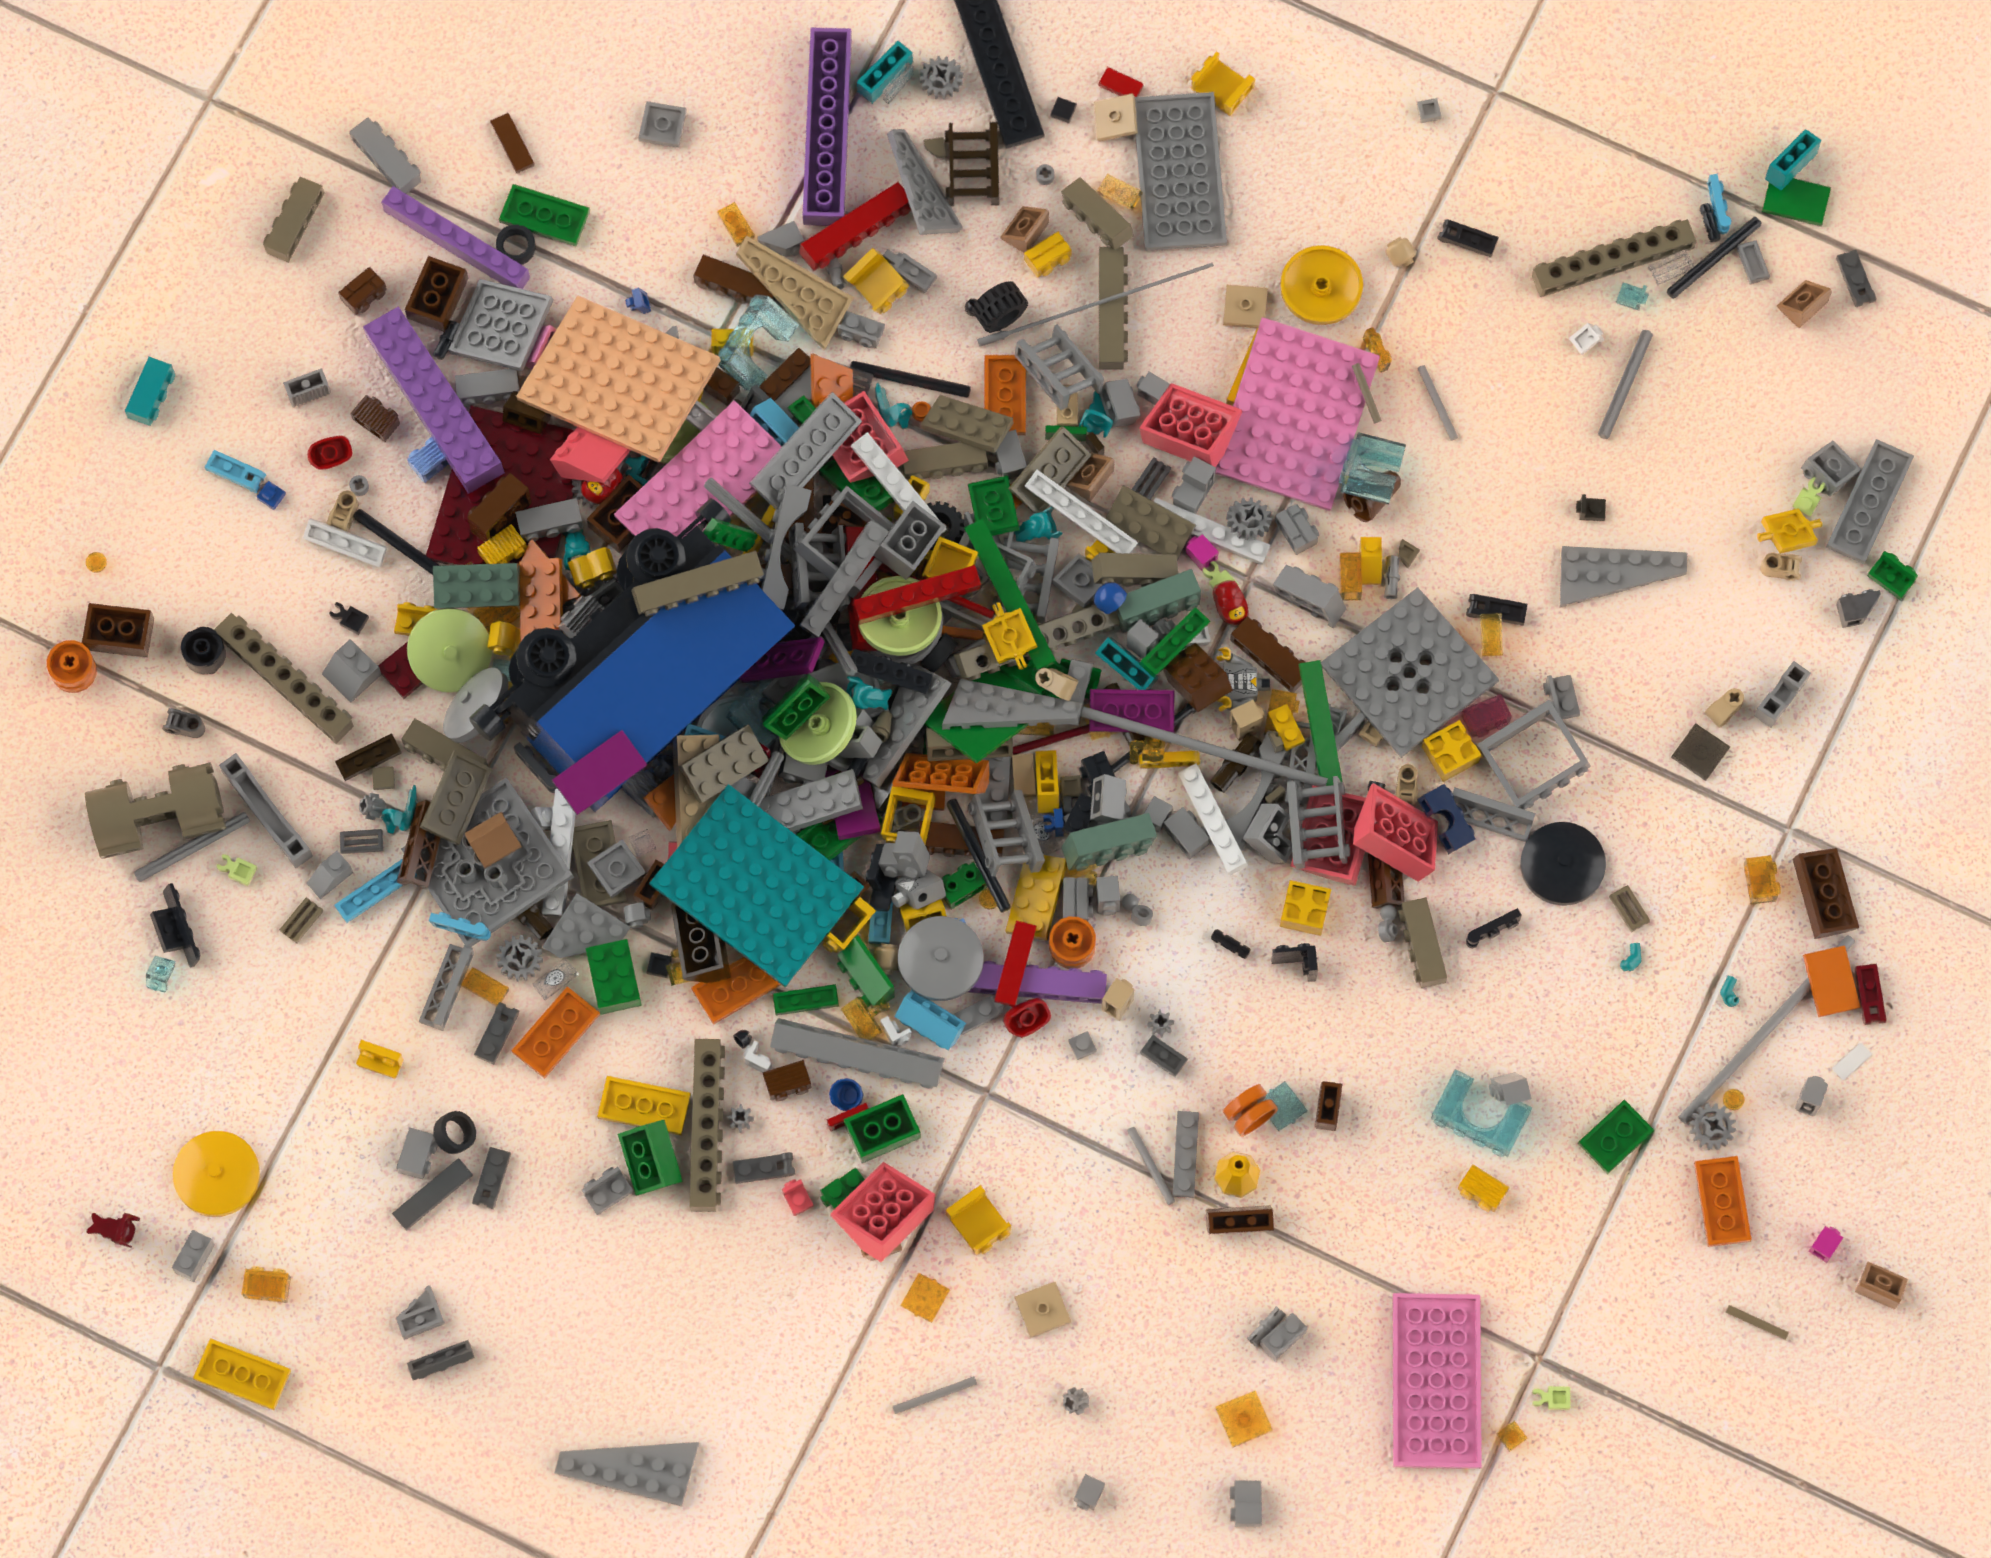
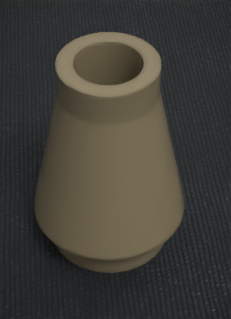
M882 711L871 727L882 743L890 738L893 715L888 711Z

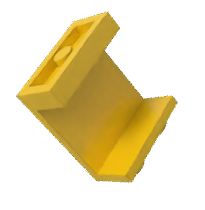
M1216 51L1213 56L1209 55L1203 63L1204 67L1192 75L1191 89L1196 93L1214 92L1215 106L1231 116L1255 87V78L1250 74L1244 78L1219 60L1220 53Z
M871 248L843 276L857 288L873 306L872 309L879 314L887 312L897 298L899 299L906 294V289L909 287V284L882 254L874 248Z
M861 897L855 899L848 908L859 919L840 941L830 932L822 941V946L830 953L844 950L876 912Z
M981 1185L945 1210L946 1216L976 1255L980 1252L985 1254L993 1247L992 1244L998 1239L1001 1242L1010 1235L1011 1224L1005 1222L987 1198L986 1191Z

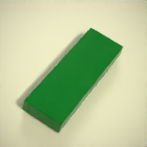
M836 984L772 993L776 1016L839 1007Z

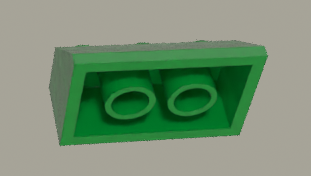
M807 673L789 692L784 694L779 702L768 710L762 717V724L786 741L831 696L817 679Z
M857 935L844 950L839 952L837 955L839 962L836 964L843 974L847 973L851 978L848 981L855 991H860L862 994L860 998L867 1008L871 1007L875 1011L895 998L894 985Z
M665 1120L649 1123L618 1134L636 1196L683 1182Z

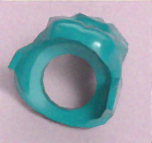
M876 383L875 395L879 414L887 426L893 427L899 422L902 429L908 428L909 419L912 415L911 406L906 403H898L890 407L885 388Z
M1094 391L1093 402L1084 411L1079 426L1087 427V432H1094L1095 435L1104 431L1103 437L1106 438L1113 425V420L1107 416L1100 395Z
M643 455L628 458L626 463L632 469L626 470V477L630 475L639 484L644 486L648 480L641 475L649 464L650 458Z
M1049 507L1040 513H1034L1030 516L1029 520L1024 521L1019 526L1020 530L1014 531L1016 541L1025 543L1027 540L1032 541L1035 538L1046 537L1049 540L1051 538L1058 539L1063 533L1057 531L1051 514L1054 508Z
M583 529L575 533H563L566 537L565 555L563 558L565 570L570 571L568 562L571 561L572 557L587 555L592 552L588 541H585Z
M847 676L849 683L846 692L852 698L855 708L882 707L885 710L888 709V700L892 694V689L880 690L879 688H873V686L865 684L859 677Z
M413 785L412 789L409 790L404 813L394 809L382 811L381 819L386 825L387 833L393 834L396 827H399L402 831H407L411 827L417 803L416 785Z

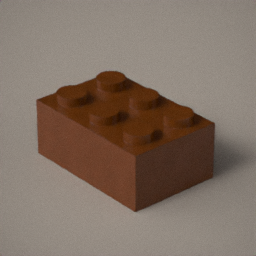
M428 256L404 309L407 319L444 332L469 279L467 270Z
M511 473L506 477L503 476L497 482V487L492 492H487L482 498V502L478 506H474L468 513L467 519L471 532L484 543L511 525L517 519L516 512L525 510L532 503L529 488Z
M630 475L587 518L588 528L618 553L635 536L614 516V513L643 487Z
M89 603L82 643L90 651L148 658L155 618L151 610Z
M1197 643L1181 651L1163 669L1168 683L1197 712H1200L1233 691L1226 672Z

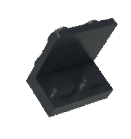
M1309 943L1298 944V947L1280 945L1272 950V964L1303 962V976L1307 975L1308 982L1316 981L1318 965L1315 945L1310 946Z

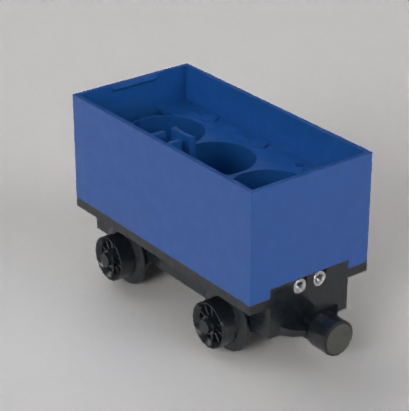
M710 498L695 511L697 518L677 537L671 532L659 528L646 529L637 534L618 561L617 578L624 592L604 610L599 607L589 616L592 621L573 638L567 637L559 628L552 629L548 627L535 629L527 634L510 659L508 671L513 686L490 707L483 704L469 717L474 728L485 739L491 741L506 728L503 721L510 716L522 729L520 733L559 774L623 730L648 765L672 742L675 736H679L686 730L689 724L698 719L708 707L714 704L740 680L739 677L776 643H780L795 627L791 620L757 584L747 586V583L739 585V589L727 592L726 589L718 591L719 595L707 598L706 595L698 597L699 601L691 604H686V601L678 603V607L671 610H666L665 607L657 609L658 613L651 616H645V613L639 615L631 591L633 587L732 558L720 544L716 547L702 532L712 518L731 523V518L727 511L716 500ZM625 782L592 804L590 808L594 812L598 811L622 788Z

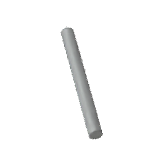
M1425 365L1417 368L1450 440H1456L1458 435Z
M1135 1126L1129 1128L1127 1132L1168 1205L1173 1204L1175 1199Z
M975 1376L892 1406L894 1413H901L977 1385Z

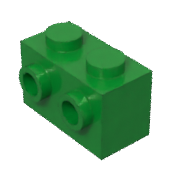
M974 862L970 864L964 863L957 868V872L941 877L946 896L943 898L951 910L987 888Z

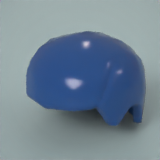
M1115 582L1106 583L1096 591L1094 604L1100 611L1110 614L1123 604L1127 593Z
M849 1078L837 1080L831 1085L829 1092L832 1105L842 1111H848L859 1106L864 1096L859 1083Z

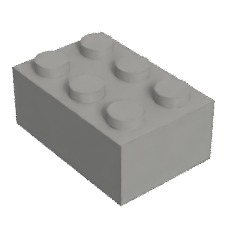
M912 501L891 528L873 556L907 580L946 525Z

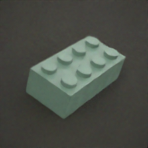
M518 563L433 566L435 609L520 606V569Z
M1189 569L1128 592L1125 601L1116 610L1120 622L1118 625L1122 634L1128 632L1141 619L1142 622H1146V625L1152 626L1160 619L1165 617L1170 619L1177 616L1181 611H1192L1195 607L1197 608L1200 605L1201 589L1193 570Z
M1146 813L1071 832L1061 849L1069 871L1074 869L1082 871L1090 865H1104L1109 860L1116 859V861H1121L1133 854L1141 856L1147 853L1157 834L1150 814Z

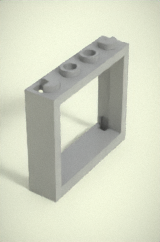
M848 486L842 492L837 490L831 498L833 501L831 506L828 504L824 506L819 513L822 517L819 520L815 518L808 526L810 532L808 534L802 533L796 541L799 545L794 550L830 580L838 567L808 543L841 502L866 523L873 520L887 531H890L894 526L891 521ZM874 558L854 583L848 595L854 598L882 564L879 559Z
M965 531L959 544L971 549L973 545ZM995 542L1002 557L1024 566L1016 582L1022 595H1024L1028 579H1032L1036 572L1034 559ZM940 601L943 613L985 632L982 625L986 623ZM1003 606L1002 609H1003L1004 613H1006L1007 611H1006L1005 607Z
M1547 700L1477 744L1514 805L1524 810L1531 808L1534 805L1533 802L1539 798L1543 800L1552 794V790L1557 787L1563 788L1567 786L1573 777L1583 776L1588 771V768L1591 767L1550 700ZM1551 714L1580 761L1518 799L1490 751Z

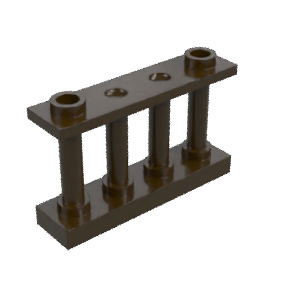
M989 122V129H985V132H953V123H949V130H945V143L949 142L950 187H946V199H950V206H954V197L987 196V198H991V206L999 205L998 122ZM953 140H986V142H990V148L975 151H953ZM953 159H986V161L990 160V167H986V169L954 170ZM986 177V179H991V186H987V188L954 189V178Z

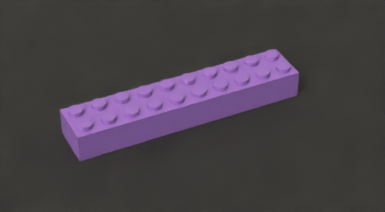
M810 28L803 225L829 226L845 216L852 48L851 28Z
M399 306L363 326L368 341L430 436L434 439L468 494L504 474L499 458Z

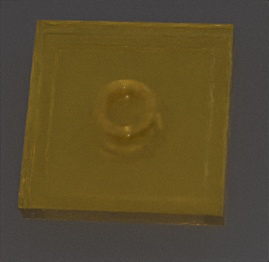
M1256 1390L1215 1407L1232 1448L1273 1432Z

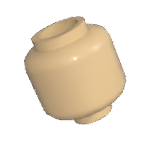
M1398 237L1387 244L1386 255L1395 267L1402 265L1405 268L1414 262L1412 258L1416 255V250L1407 238L1402 239Z
M881 943L874 950V958L885 974L892 975V971L899 970L898 945Z

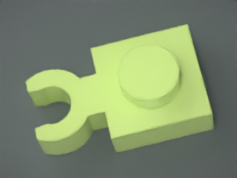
M1815 477L1808 483L1809 490L1803 487L1792 506L1796 509L1799 508L1801 512L1810 517L1822 498L1817 493H1820L1825 488L1824 482L1819 488L1814 486Z
M1214 561L1211 562L1214 571L1209 572L1205 567L1203 568V575L1212 579L1209 582L1212 589L1223 581H1235L1226 570L1220 573L1218 571V564Z
M222 854L221 857L227 861V864L225 866L217 864V869L221 872L229 871L228 877L248 887L257 870V866L238 857L233 862L228 855Z
M1548 1386V1392H1544L1541 1389H1534L1532 1391V1394L1541 1396L1540 1401L1532 1402L1533 1406L1539 1407L1544 1403H1548L1549 1410H1570V1387Z

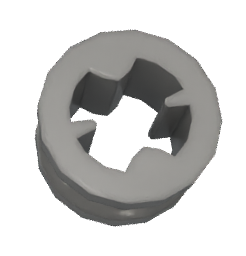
M1043 164L1037 168L1036 179L1040 184L1048 185L1053 182L1054 169L1052 166ZM1043 171L1047 172L1048 178H1044L1042 175Z
M357 475L350 480V489L356 496H363L368 492L369 484L364 476ZM359 482H362L364 487L362 489L360 487V490H357L355 483L359 484Z

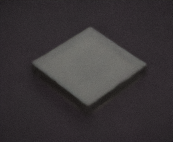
M1695 723L1671 758L1707 781L1729 751L1730 746Z

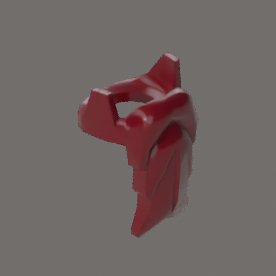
M124 1212L122 1218L116 1220L110 1217L105 1219L96 1213H92L93 1224L87 1229V1234H99L103 1238L111 1239L117 1245L132 1248L131 1245H128L133 1240L136 1230L132 1221H140V1217Z

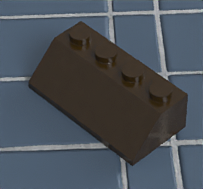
M670 903L683 980L713 983L731 978L725 941L675 903Z

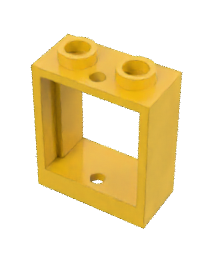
M892 786L881 832L883 840H886V843H895L898 834L891 833L897 802L904 801L926 805L920 836L924 844H926L936 800L934 794Z

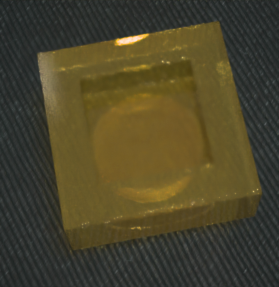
M1515 1421L1496 1434L1509 1452L1528 1439Z

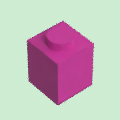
M1203 534L1198 538L1195 536L1189 540L1186 547V554L1201 571H1203L1204 567H1209L1212 561L1215 562L1218 559V550Z
M1825 1226L1809 1252L1827 1263L1844 1237L1834 1227L1828 1228Z

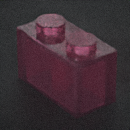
M1499 694L1463 709L1461 717L1471 738L1476 736L1481 738L1489 734L1490 730L1495 728L1500 730L1509 725L1512 715L1502 694Z

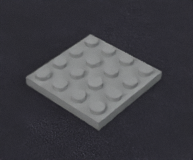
M479 279L453 338L454 341L451 343L448 351L453 355L523 372L554 299L549 295Z

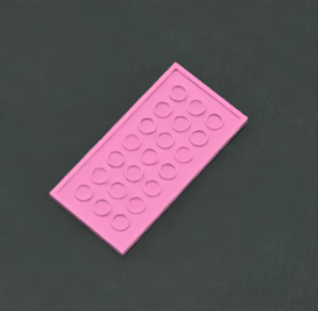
M733 401L614 513V516L634 536L646 529L659 528L671 532L676 537L697 518L695 511L710 498L716 500L731 518L734 513L704 487L705 482L709 478H713L744 505L757 493L749 483L782 446L737 402Z
M1393 1293V1467L1481 1469L1480 1295Z

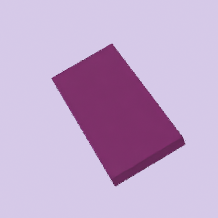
M822 637L776 643L743 673L739 679L743 683L810 674L813 672L824 640Z
M1090 689L1091 709L1174 733L1175 690ZM1089 719V732H1131Z
M621 730L551 781L575 814L578 815L646 767L647 764L623 730Z
M835 768L826 770L825 778L834 775L839 770ZM864 778L865 783L858 786L863 809L834 819L839 840L881 832L871 786Z

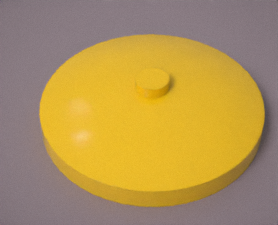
M1317 245L1305 248L1289 259L1282 272L1280 290L1285 305L1296 317L1311 324L1328 325L1345 319L1356 309L1362 296L1363 278L1357 263L1347 253L1335 247Z
M225 1131L205 1132L192 1138L182 1147L173 1166V1183L182 1202L192 1211L209 1217L230 1215L243 1208L254 1196L260 1180V1166L253 1149L241 1137Z

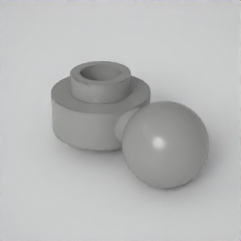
M1134 894L1125 895L1122 898V906L1124 909L1132 911L1131 920L1139 926L1149 925L1152 921L1153 911L1145 905H1138V898Z
M1384 905L1380 910V916L1384 921L1379 923L1378 933L1380 939L1386 943L1396 939L1398 929L1392 922L1397 916L1396 908L1393 905Z

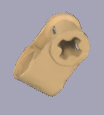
M342 491L338 495L336 503L328 516L327 525L340 528L346 532L350 530L354 514L359 507L358 500L352 491ZM345 500H353L351 505H343Z
M1769 553L1764 557L1760 565V571L1767 577L1799 580L1801 578L1799 564L1802 562V557L1794 554ZM1767 562H1773L1776 567H1769Z
M1041 668L1035 676L1039 686L1067 701H1070L1079 682L1077 679L1054 668Z
M1730 689L1721 698L1712 703L1704 713L1721 728L1741 709L1744 694L1739 689ZM1730 698H1731V699H1735V698L1738 699L1737 702H1736V701L1730 702Z
M1405 764L1401 766L1398 772L1395 796L1408 804L1416 806L1418 792L1417 769L1411 764ZM1410 772L1413 778L1406 780L1402 777V773Z

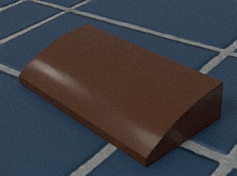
M1837 848L1796 855L1792 860L1814 939L1858 929L1859 924Z

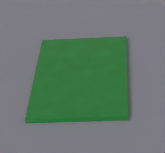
M985 671L980 673V678L971 680L1033 693L1000 671L991 674ZM955 691L938 703L924 723L925 726L932 729L976 764L1029 725V723H1020L1016 727L993 728L972 725L968 729H962V726H950V729L942 730V723ZM1048 691V692L1044 695V696L1059 698V697H1057L1056 695H1054V694H1053L1052 692H1050V691Z

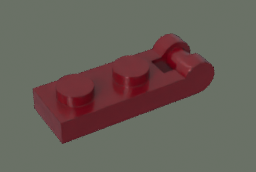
M1877 964L1855 966L1863 1024L1871 1025V1022L1886 1023V1013ZM1870 1008H1877V1013L1870 1014Z

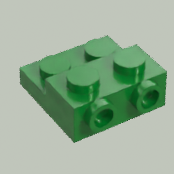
M855 1167L840 1179H835L821 1189L822 1196L820 1200L826 1208L830 1206L834 1210L865 1179Z

